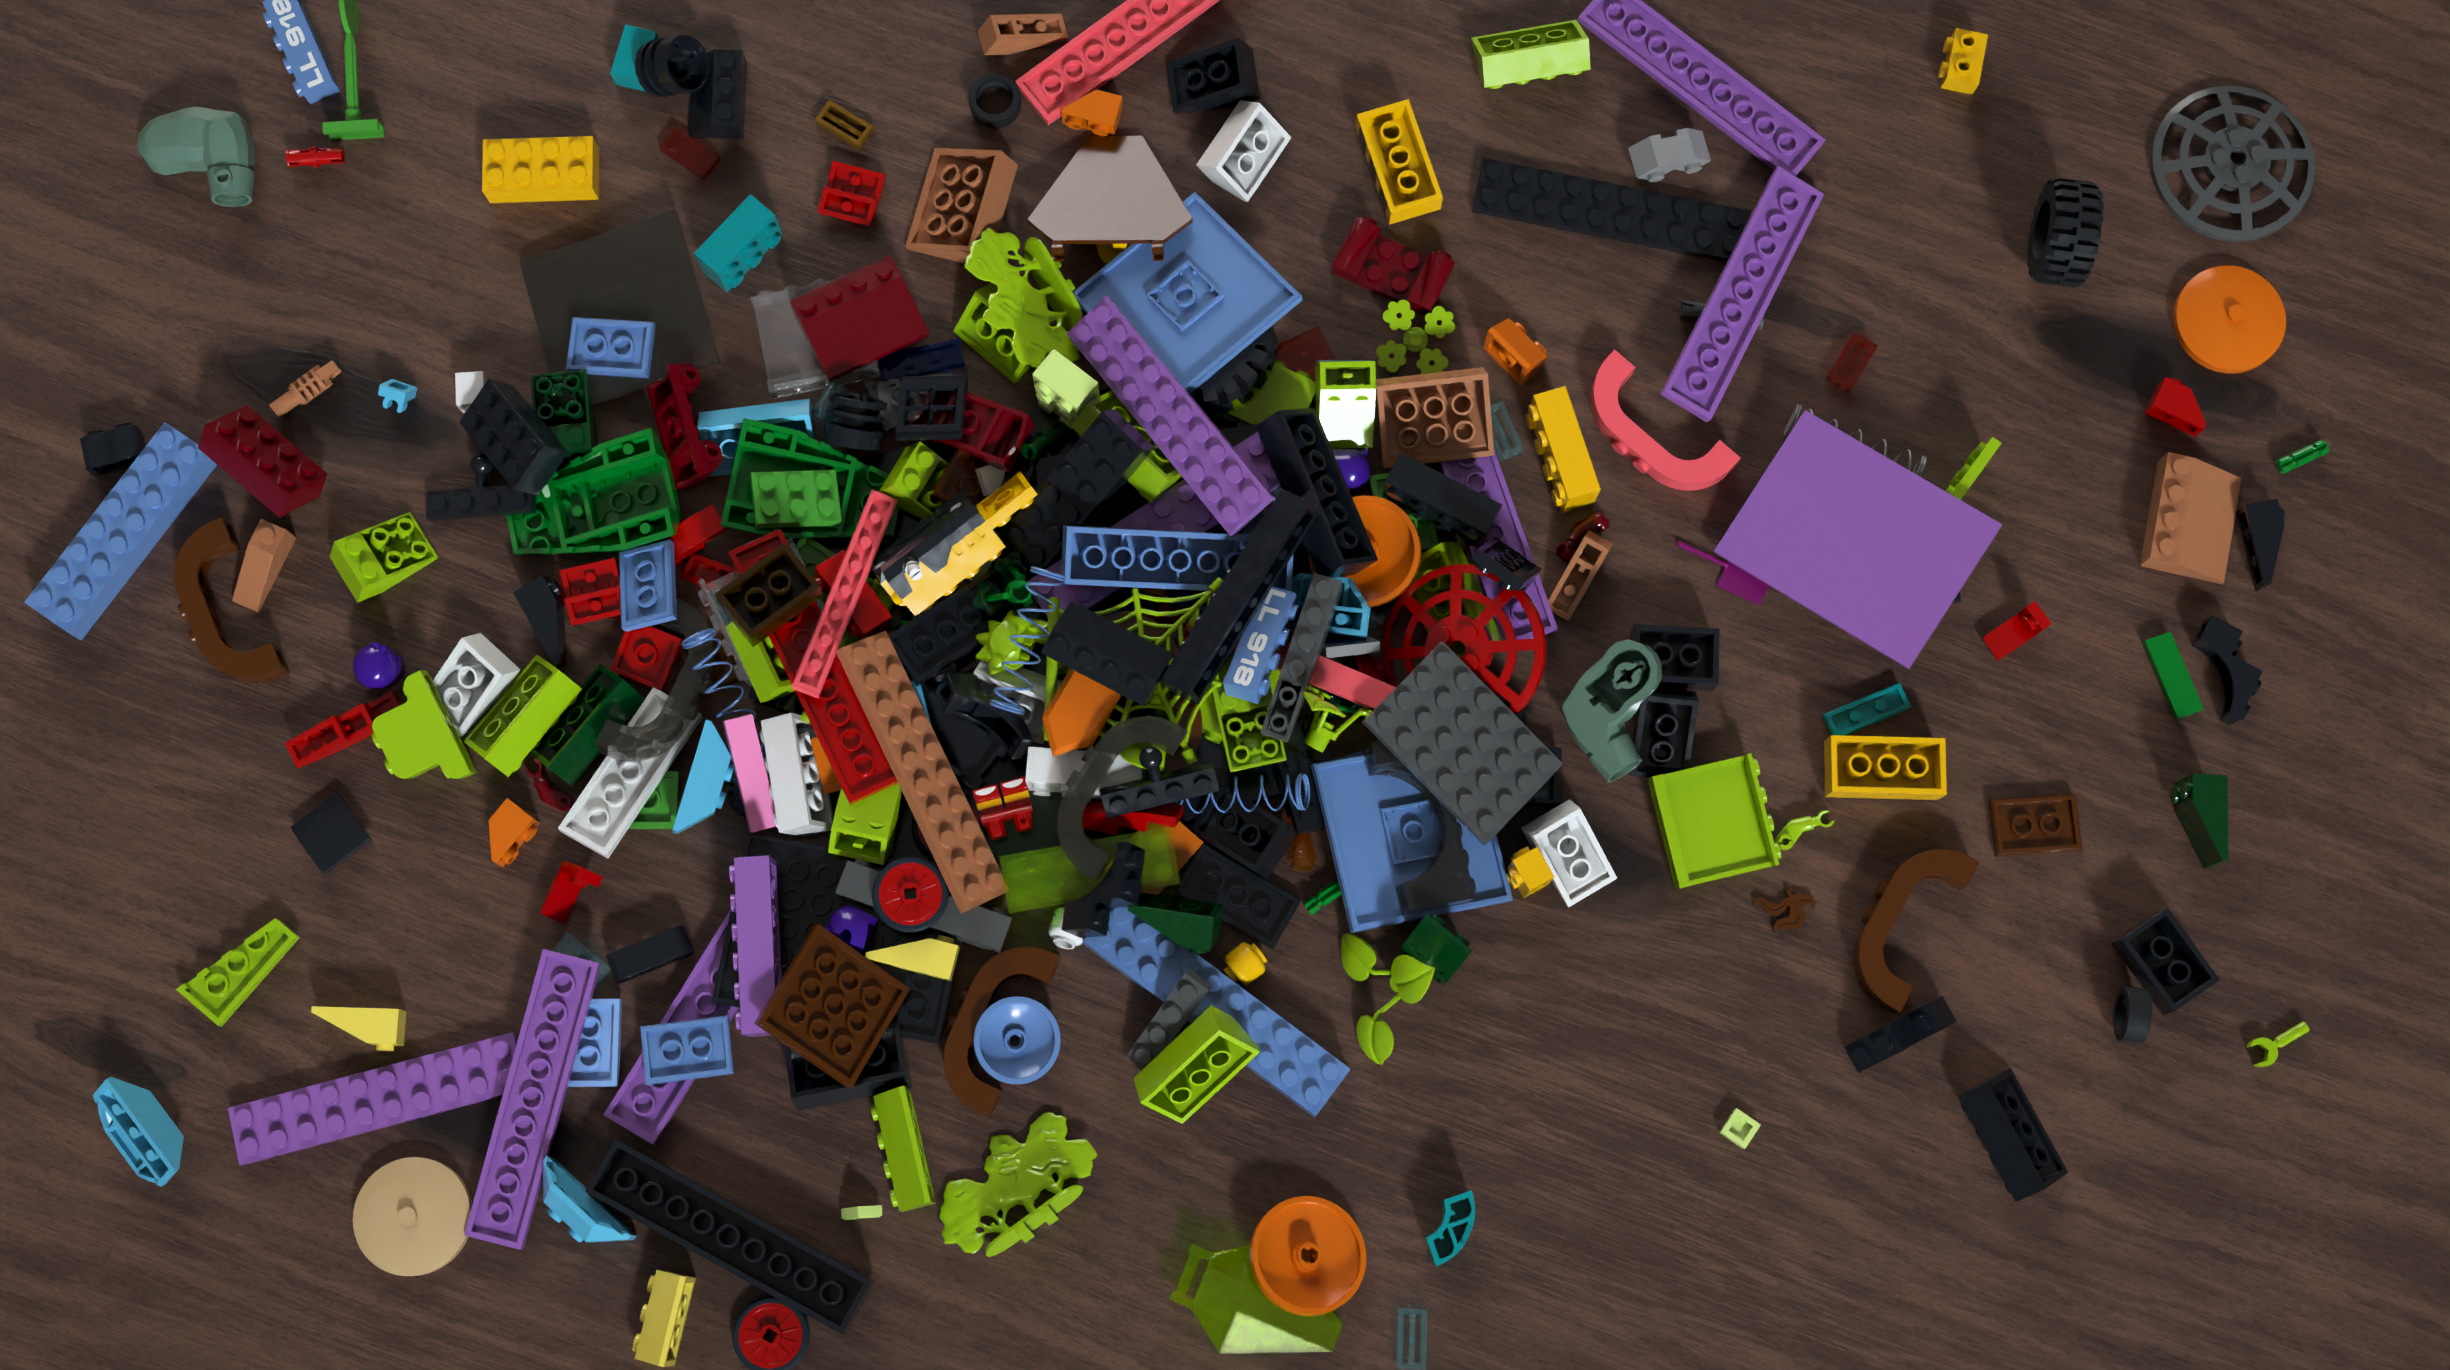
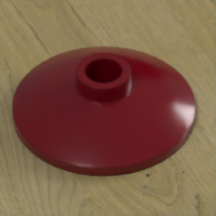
M1369 654L1354 655L1359 672L1390 684L1387 677L1390 674V670L1382 659L1376 661Z

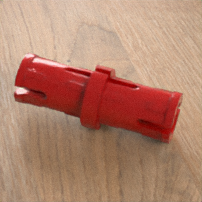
M316 145L310 146L308 149H288L285 152L286 163H288L287 166L289 168L298 166L319 168L321 165L345 163L343 146L318 148Z

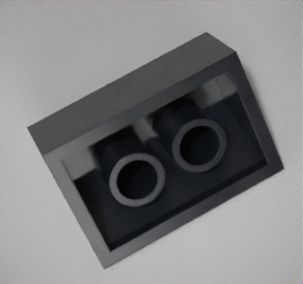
M714 49L707 53L710 70L707 82L702 89L690 95L689 138L744 139L747 61L742 49Z

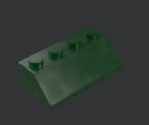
M601 663L581 685L580 688L582 690L579 692L576 701L564 710L557 724L549 728L541 738L540 744L529 752L570 786H573L583 778L587 768L595 759L603 754L607 744L613 737L620 734L623 725L637 712L646 699L626 681Z

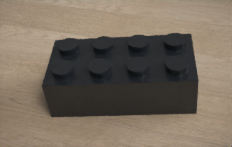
M489 378L459 421L514 490L538 496L569 453L513 385Z
M1403 453L1400 454L1385 482L1382 496L1400 508L1403 507L1411 511L1410 514L1420 521H1426L1427 519L1436 524L1435 527L1446 534L1452 532L1460 536V540L1471 547L1476 545L1481 547L1484 544L1502 507V504Z

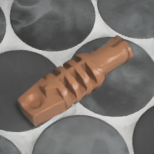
M330 361L321 368L319 365H316L291 383L288 387L289 391L270 403L269 406L281 418L297 405H306L333 385L331 380L342 371L334 361Z

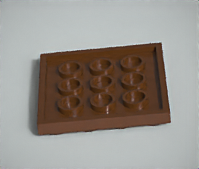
M816 924L811 929L754 1024L845 1087L852 1088L910 989L827 929Z

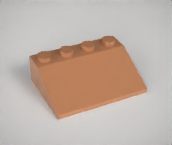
M935 148L905 248L965 263L967 256L970 254L972 241L981 239L982 231L989 227L996 233L999 232L1018 165L1001 150Z
M1483 367L1376 379L1375 409L1383 468L1394 467L1401 453L1422 464L1494 456L1488 373Z
M2170 452L2163 456L2157 463L2140 566L2224 584L2242 478L2197 458Z

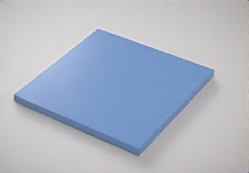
M1196 192L1183 201L1193 218V222L1164 243L1163 261H1153L1152 244H1131L1073 292L1081 310L1086 315L1105 296L1110 297L1189 394L1303 300L1302 295Z
M1390 750L1311 765L1351 933L1420 920L1426 914H1429L1431 917L1434 914L1440 916L1513 900L1497 834L1486 845H1482Z

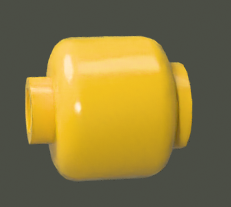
M1243 942L1225 955L1224 960L1227 967L1223 970L1232 981L1236 982L1238 980L1242 985H1249L1265 972L1264 963L1267 962V959L1254 943L1249 945Z

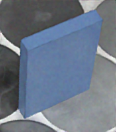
M573 317L566 371L586 369L587 374L649 378L656 324L644 321Z
M668 539L619 552L621 628L628 632L676 620L677 600L674 542Z
M728 1015L640 1026L646 1085L735 1074Z

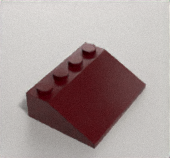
M890 255L790 301L794 317L829 382L929 336L928 329L904 279Z

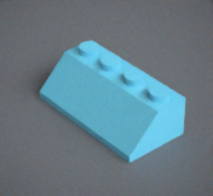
M810 399L699 412L698 430L700 441L711 440L716 442L723 456L721 464L708 477L732 474L744 418L799 430L816 440Z

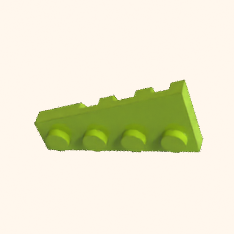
M275 918L245 939L243 944L224 954L222 959L209 968L206 967L196 974L195 978L186 984H182L176 990L217 1026L222 1027L300 937L282 921Z

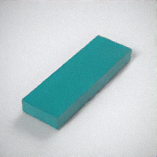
M1900 682L1825 713L1821 717L1830 736H1848L1909 710L1911 705Z

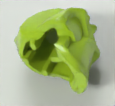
M1010 610L1002 622L988 621L989 632L976 635V639L984 646L976 654V658L988 662L989 673L992 675L1001 671H1008L1001 665L1002 662L1029 661L1030 659L1029 652L1014 644L1009 637L1012 635H1046V633L1021 616L1016 615L1013 610ZM1029 618L1048 632V622ZM1047 637L1012 638L1031 651L1035 646V642L1045 645ZM1024 664L1004 665L1014 671L1021 668Z

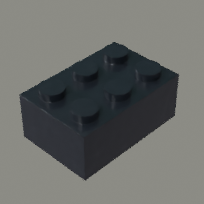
M1634 624L1630 630V640L1649 646L1657 653L1661 661L1662 679L1658 687L1713 691L1719 684L1720 629Z
M2168 908L2157 911L2111 943L2141 986L2149 991L2152 1001L2162 1015L2175 1012L2220 980Z

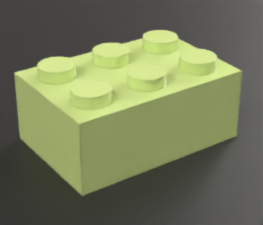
M1055 349L1050 352L1032 374L1038 400L1037 404L1049 414L1054 412L1060 417L1059 421L1064 423L1069 430L1073 429L1071 426L1085 405L1100 396L1098 382Z

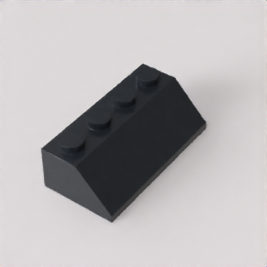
M1070 601L1060 616L1041 651L1042 654L1142 706L1149 704L1164 674V670L1174 653L1073 601Z
M899 1022L889 1024L852 1088L845 1087L784 1045L790 1095L797 1111L875 1096L900 1086L912 1088L909 1064Z
M2011 1068L1958 1096L1963 1111L1971 1119L1977 1137L1984 1143L1990 1154L1992 1164L2000 1172L2005 1188L2012 1194L2015 1202L2045 1190L2068 1173Z

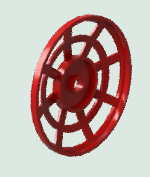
M1471 564L1441 567L1426 573L1414 581L1401 594L1393 606L1385 626L1382 656L1383 661L1390 670V674L1387 675L1390 685L1397 687L1391 670L1390 660L1404 659V664L1409 674L1414 669L1412 658L1426 657L1442 641L1453 651L1455 643L1461 641L1464 643L1466 650L1464 655L1459 658L1478 678L1480 677L1491 687L1490 690L1495 695L1499 693L1512 705L1509 709L1517 715L1535 694L1546 662L1544 626L1531 598L1523 589L1518 592L1515 589L1509 591L1504 588L1494 600L1479 592L1462 590L1463 573L1482 575L1496 582L1500 580L1491 572L1487 575ZM1451 574L1450 591L1437 594L1422 605L1411 595L1417 588L1429 580ZM1513 596L1520 602L1528 616L1533 631V639H1516L1512 623L1502 609ZM1462 598L1477 601L1486 606V608L1476 619L1462 615ZM1450 599V616L1437 622L1427 611L1436 604ZM1404 604L1414 615L1410 619L1405 631L1403 648L1389 649L1393 623L1398 611ZM1494 616L1500 621L1506 635V640H1492L1486 624ZM1420 621L1430 631L1425 646L1411 647L1413 633ZM1534 650L1531 674L1524 690L1519 695L1506 684L1514 670L1517 651ZM1507 652L1504 669L1498 678L1488 669L1493 653Z

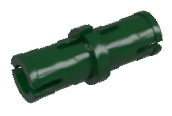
M1058 422L1050 429L1038 432L1033 440L1022 446L1023 456L1027 460L1030 458L1032 461L1042 453L1052 451L1057 443L1068 438V427L1064 423Z

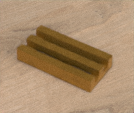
M830 99L814 120L815 125L859 151L862 150L864 142L868 141L869 135L875 131L873 125ZM831 109L839 115L843 116L844 118L848 119L849 121L853 122L854 124L858 125L859 127L863 128V133L855 129L854 127L850 126L846 122L835 117L834 115L830 114L828 111ZM823 118H826L827 120L831 121L832 123L836 124L837 126L841 127L842 129L846 130L847 132L851 133L859 139L856 140L855 138L851 137L850 135L846 134L845 132L826 122L825 120H823Z

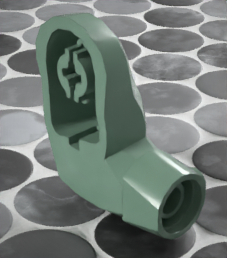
M202 107L184 108L150 120L139 133L137 140L139 153L153 172L171 175L188 171H207L210 197L213 203L221 206L237 207L246 206L252 202L255 182L253 136L247 122L236 112Z
M1630 639L1618 641L1612 645L1605 655L1582 675L1561 707L1565 723L1575 743L1608 783L1623 777L1641 763L1642 759L1630 735L1626 734L1625 722L1632 718L1640 704L1657 689L1662 679V665L1657 653L1649 646Z

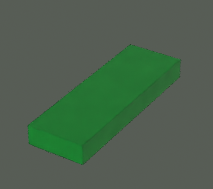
M2171 631L2143 641V647L2174 719L2178 720L2204 710Z

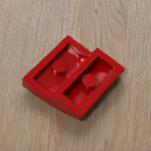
M832 161L827 186L823 188L817 213L871 227L887 175Z
M616 557L559 570L566 595L564 599L571 626L621 615L620 571Z

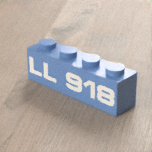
M301 0L262 1L266 12L262 13L268 27H273L276 35L272 36L278 50H283L286 58L282 60L288 73H293L296 81L292 83L298 96H304L312 104L340 92Z
M1277 587L1271 588L1242 634L1223 681L1226 695L1259 704L1261 696L1268 693L1271 681L1269 676L1272 670L1276 671L1280 662L1279 651L1282 645H1287L1290 637V624L1292 621L1295 622L1300 612L1296 593Z

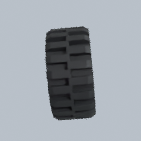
M2057 177L2047 181L2043 186L2037 205H2035L2027 249L2028 273L2035 282L2075 288L2083 284L2086 278H2088L2098 252L2103 223V194L2100 187L2095 183Z

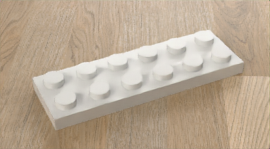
M653 687L558 827L559 831L608 859L703 718L701 713Z

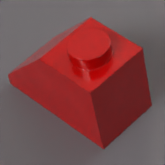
M2165 377L2156 386L2144 414L2196 437L2205 429L2206 422L2192 389L2185 386L2179 379Z

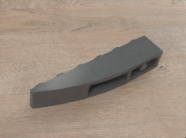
M1314 573L1260 732L1262 735L1289 742L1305 700L1303 692H1307L1342 592V581Z

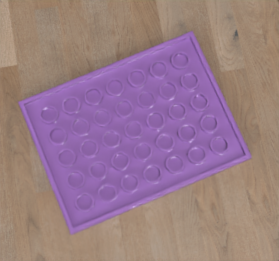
M1805 410L1717 545L1714 553L1909 670L1997 535L2002 524Z

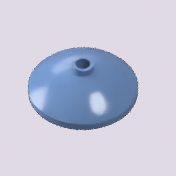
M1020 996L1004 998L989 1006L980 1016L973 1036L975 1055L982 1068L996 1080L1008 1084H1026L1046 1074L1057 1059L1061 1043L1060 1030L1052 1013L1038 1001ZM1012 1035H1016L1019 1038L1017 1046H1012L1009 1042Z

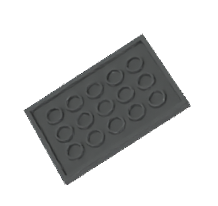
M1443 641L1362 721L1482 845H1486L1563 765Z

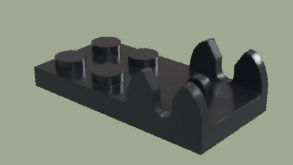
M1497 537L1479 547L1471 557L1475 561L1473 565L1487 575L1491 572L1500 578L1499 584L1509 591L1515 589L1519 592L1523 589L1526 592L1542 569Z

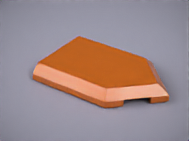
M1070 668L1042 716L1053 757L1093 746L1121 695Z

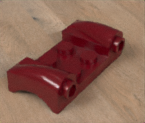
M1371 217L1355 218L1332 264L1331 273L1396 303L1400 300H1407L1410 303V309L1426 316V314L1432 313L1453 272L1455 263L1452 260V256L1443 250L1431 251L1429 255L1423 254L1379 234L1380 228Z
M691 363L667 364L665 368L668 374L663 379L649 384L646 388L663 449L671 464L676 489L694 488L721 464L723 458L722 451L714 441H699V430L693 421L692 405L687 396L700 385L699 371Z
M928 391L923 406L930 405L931 391ZM936 391L935 405H955L956 391ZM967 392L963 438L928 441L936 444L939 441L979 457L984 463L1009 473L1021 452L1022 446L1026 443L1034 423L1031 420V416L1022 410H1014ZM934 410L933 425L953 424L955 410ZM919 411L913 419L909 420L907 425H928L929 411Z

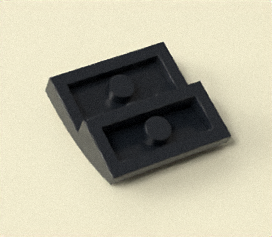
M338 793L290 827L324 875L372 841L362 823L354 816L343 797Z

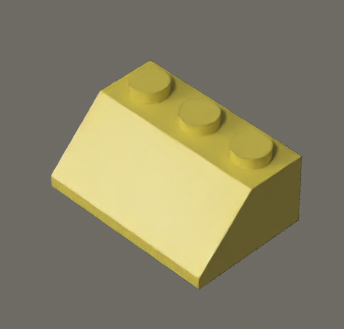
M656 1270V1274L651 1275L647 1287V1292L651 1293L649 1302L643 1305L640 1315V1322H644L641 1334L637 1333L633 1343V1351L636 1352L635 1359L661 1367L675 1366L696 1277L665 1270Z

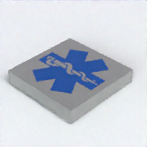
M1327 636L1320 655L1326 658L1378 653L1380 651V641L1369 636Z

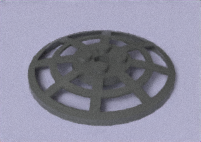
M2217 86L2189 95L2177 103L2164 117L2156 130L2151 146V175L2162 202L2184 225L2212 239L2228 242H2246L2261 239L2277 232L2301 211L2309 198L2314 183V153L2310 139L2301 123L2283 104L2267 94L2250 88ZM2228 93L2247 95L2261 100L2271 107L2264 114L2250 107L2232 105ZM2210 94H2216L2220 107L2206 111L2194 121L2179 114L2186 106L2197 99ZM2235 113L2246 114L2260 121L2253 130L2238 126ZM2279 113L2297 131L2304 149L2291 148L2286 134L2274 121ZM2223 114L2226 128L2221 129L2216 134L2202 126L2210 118ZM2171 123H2174L2186 129L2180 143L2179 159L2162 162L2163 141L2168 127ZM2269 127L2277 135L2283 148L2269 149L2267 143L2262 138V135ZM2195 134L2205 140L2207 144L2203 150V155L2189 157L2190 142ZM2230 154H2239L2243 159V164L2233 163ZM2285 159V172L2281 182H2279L2268 171L2271 160ZM2294 160H2307V181L2300 198L2297 200L2286 188L2293 175ZM2191 168H2204L2205 173L2212 181L2205 190L2195 179ZM2181 170L2187 185L2198 197L2189 210L2183 207L2174 196L2164 173ZM2260 181L2273 191L2266 198L2251 203L2250 189L2259 184ZM2220 188L2238 192L2239 204L2228 203L2214 196ZM2278 198L2290 208L2284 216L2275 222L2253 229L2252 212L2268 207ZM2207 205L2224 212L2240 213L2241 230L2220 228L2202 221L2198 216Z

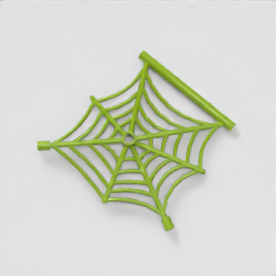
M1218 577L1208 587V591L1177 598L1153 597L1140 594L1138 588L1134 587L1132 589L1133 595L1122 603L1094 613L1100 616L1106 615L1134 601L1135 610L1113 622L1121 624L1136 615L1137 623L1127 630L1132 632L1138 629L1139 636L1149 641H1156L1154 644L1161 646L1166 641V650L1171 652V635L1178 629L1180 646L1184 641L1183 623L1194 613L1195 621L1200 615V607L1206 601L1208 606L1211 596L1217 592L1223 580ZM1058 597L1049 598V601L1057 607L1055 611L1048 612L1049 635L1064 610L1060 609V598ZM1140 598L1154 602L1171 603L1200 598L1190 608L1171 612L1141 608ZM1048 604V609H1054L1052 605ZM1142 613L1153 616L1184 614L1174 624H1157L1142 620ZM1143 625L1168 630L1161 637H1150L1144 634ZM1048 656L1046 660L1045 711L1057 692L1058 662ZM1219 673L1200 703L1194 707L1187 723L1185 735H1183L1178 722L1190 701L1184 700L1175 717L1172 707L1180 696L1175 695L1169 703L1165 696L1169 689L1166 686L1162 689L1160 682L1154 694L1159 696L1163 705L1149 703L1147 706L1140 704L1132 706L1133 701L1128 698L1125 708L1118 704L1115 706V709L1123 713L1120 723L1118 724L1110 718L1107 720L1109 724L1117 728L1114 740L1102 731L1099 735L1112 744V751H1117L1120 744L1135 737L1152 735L1167 738L1182 746L1184 751L1182 755L1187 766L1197 763L1198 760L1193 749H1189L1188 746L1190 731L1196 714L1204 700L1216 687L1222 686ZM1143 708L1164 710L1169 718L1167 720L1148 715L1137 717L1127 722L1130 712ZM1147 720L1159 721L1170 725L1177 735V738L1165 733L1144 731L1132 733L1121 739L1125 728L1136 722ZM1044 726V741H1048L1047 733Z

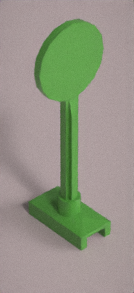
M338 0L341 21L346 32L344 51L347 110H345V121L322 122L323 134H329L331 141L385 137V126L378 119L362 120V111L359 110L357 45L354 39L359 30L357 0Z

